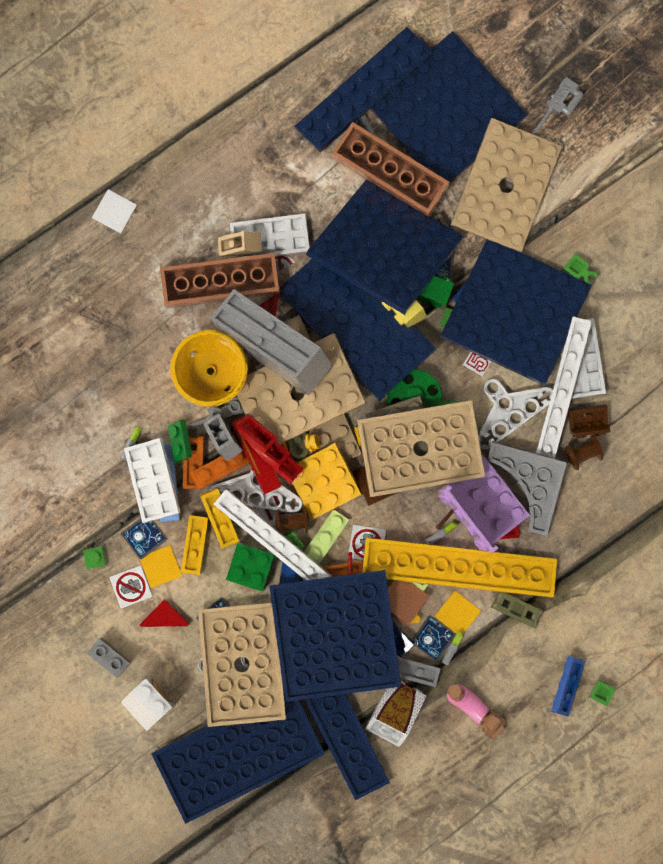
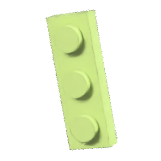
M333 509L304 553L317 564H320L349 522V519Z

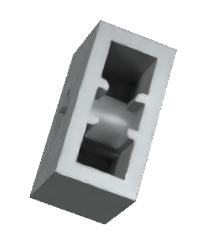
M219 413L203 423L217 452L226 461L243 451L229 423Z
M99 638L87 653L116 678L120 677L131 663L129 659L103 638Z

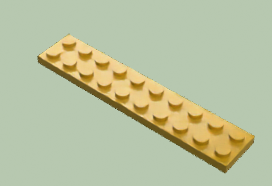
M366 538L362 573L385 570L387 580L553 598L557 559Z

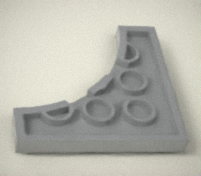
M492 442L487 460L510 472L518 480L527 496L530 508L528 531L547 536L567 462Z

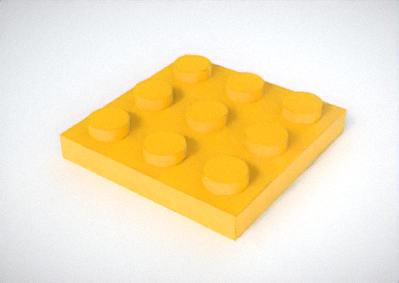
M337 442L298 462L304 470L293 482V485L311 520L363 494Z

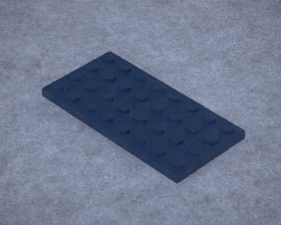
M313 259L279 288L280 295L321 339L333 333L336 335L353 374L378 401L383 399L436 351V348L414 325L408 328L405 324L400 325L394 318L396 314L392 310L388 311L382 305V301Z
M299 700L285 702L286 720L208 727L207 725L151 753L185 824L325 754Z

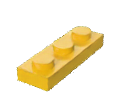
M216 488L201 494L200 497L220 547L223 549L239 542L230 517L214 505L221 496L219 489Z
M189 515L181 573L200 575L209 518Z

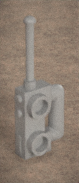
M567 77L562 81L556 93L552 94V99L547 101L548 112L531 134L536 135L553 111L557 114L562 112L565 115H571L583 97V92L577 89L578 84ZM569 94L574 95L568 106L563 103Z
M235 396L230 400V404L224 407H209L207 409L209 416L187 425V429L205 423L218 413L224 419L243 413L244 410L238 397Z

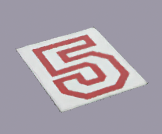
M470 352L463 365L483 376L491 361Z

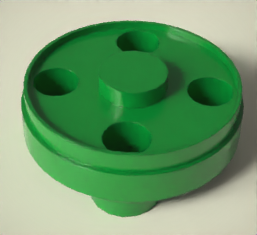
M418 369L409 374L413 377L411 384L401 381L386 396L388 406L391 405L393 399H399L402 402L417 396L421 397L424 408L441 406L442 390L438 381L428 372ZM430 386L436 387L437 395H429L427 388Z

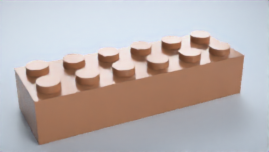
M354 122L351 123L332 152V159L386 192L391 193L399 200L406 202L414 209L421 211L427 217L432 214L449 187V181Z
M274 253L160 267L166 309L222 302L233 289L247 298L280 294Z

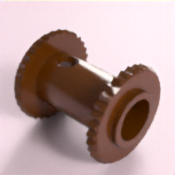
M593 435L590 436L589 443L576 449H572L569 445L566 446L567 458L575 470H579L580 462L596 456L600 461L604 458L602 447Z
M303 507V513L280 515L279 509L276 510V530L280 533L281 530L305 528V534L308 533L309 519L306 507ZM285 519L288 520V524L286 525L283 524V520Z

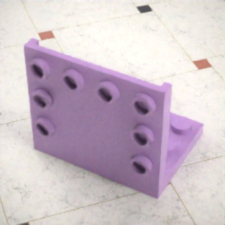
M482 454L485 477L443 484L437 491L441 501L449 505L475 539L474 543L479 550L493 553L498 549L493 544L530 515Z

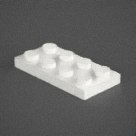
M305 213L230 223L231 234L241 231L261 233L262 252L234 256V258L274 253L275 256L307 253V250L310 248Z
M594 318L585 319L592 322L571 399L606 394ZM564 344V346H563V348H562V350H561V353H560L561 359H562L563 351H564V348H565V344Z
M162 438L124 448L142 523L181 513Z

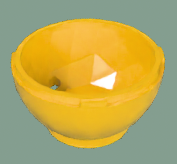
M216 330L198 331L182 340L175 349L170 365L171 378L180 395L191 403L205 407L219 406L233 399L242 389L248 371L247 358L238 342L231 336ZM193 351H196L197 354L191 357V353ZM213 368L214 374L209 375L207 370ZM230 386L231 389L226 392L225 390Z

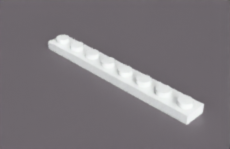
M577 317L572 318L537 454L551 458L556 456L592 321Z
M227 488L214 503L217 508L303 579L313 580L333 577Z

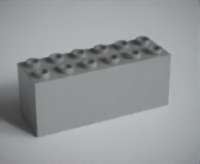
M233 289L210 318L215 327L220 332L236 340L244 352L308 396L332 367L321 347L235 289Z

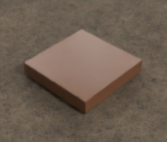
M393 580L388 587L391 615L408 627L430 596L411 582Z

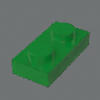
M179 420L168 426L175 463H181L192 457L186 420Z

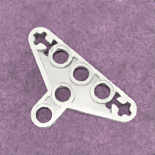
M488 380L484 385V392L493 403V407L478 434L480 444L482 441L481 437L487 438L491 435L487 432L491 430L492 435L497 440L490 439L488 446L480 444V449H490L492 442L498 443L548 406L550 400H543L541 402L543 406L540 407L538 401L533 398L537 396V399H540L544 391L551 394L549 396L551 400L553 390L544 387L508 394L498 380ZM489 383H495L498 386L496 393H490L487 390ZM501 398H506L509 401L508 408L503 409L499 406ZM528 402L536 405L535 412L529 413L526 411L525 406ZM513 413L519 414L521 417V421L518 424H513L510 421V416ZM497 425L505 427L504 435H497L495 433Z
M252 470L249 474L216 484L209 490L220 488V492H224L227 488L230 489L231 493L233 491H240L242 494L241 501L248 507L269 510L279 509V511L291 513L298 512L302 507L301 499L283 486L264 495L260 486L253 483L254 474ZM254 493L261 496V501L258 504H252L250 501V496ZM272 496H277L280 499V504L277 507H272L269 504V499ZM282 497H287L286 501L288 502L296 499L299 506L292 510L290 505H285V509H282Z

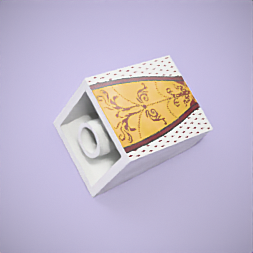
M150 676L145 678L121 702L146 731L176 705Z
M401 681V687L385 689L365 730L400 747L407 738L426 695L422 694L419 689L406 686L403 681Z

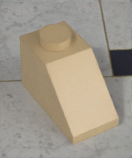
M241 231L218 237L219 256L250 255L262 252L261 233Z

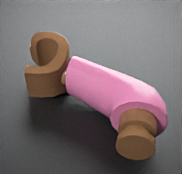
M458 684L451 685L448 688L447 697L450 703L469 715L477 724L482 721L479 728L491 738L495 739L504 732L506 720L494 710L488 714L490 709L473 691Z

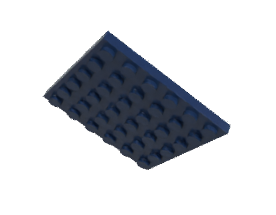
M453 31L431 49L433 54L370 108L418 163L449 181V183L474 163L491 118L516 127L527 117L523 109Z
M365 180L307 250L306 255L405 315L461 243L463 236L431 216L427 217L421 211L414 209L406 202L399 200L374 183Z
M487 239L440 338L545 386L567 340L572 318L578 316L592 285L517 250Z
M385 570L269 586L285 702L401 687Z

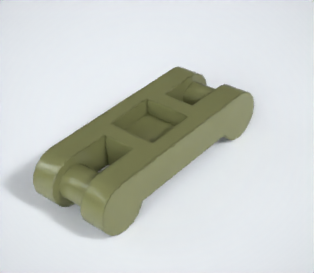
M505 592L497 593L498 597L495 603H492L491 608L534 629L537 628V621L539 617H542L544 611ZM504 600L510 602L507 608L502 606ZM528 611L532 612L530 619L525 618Z

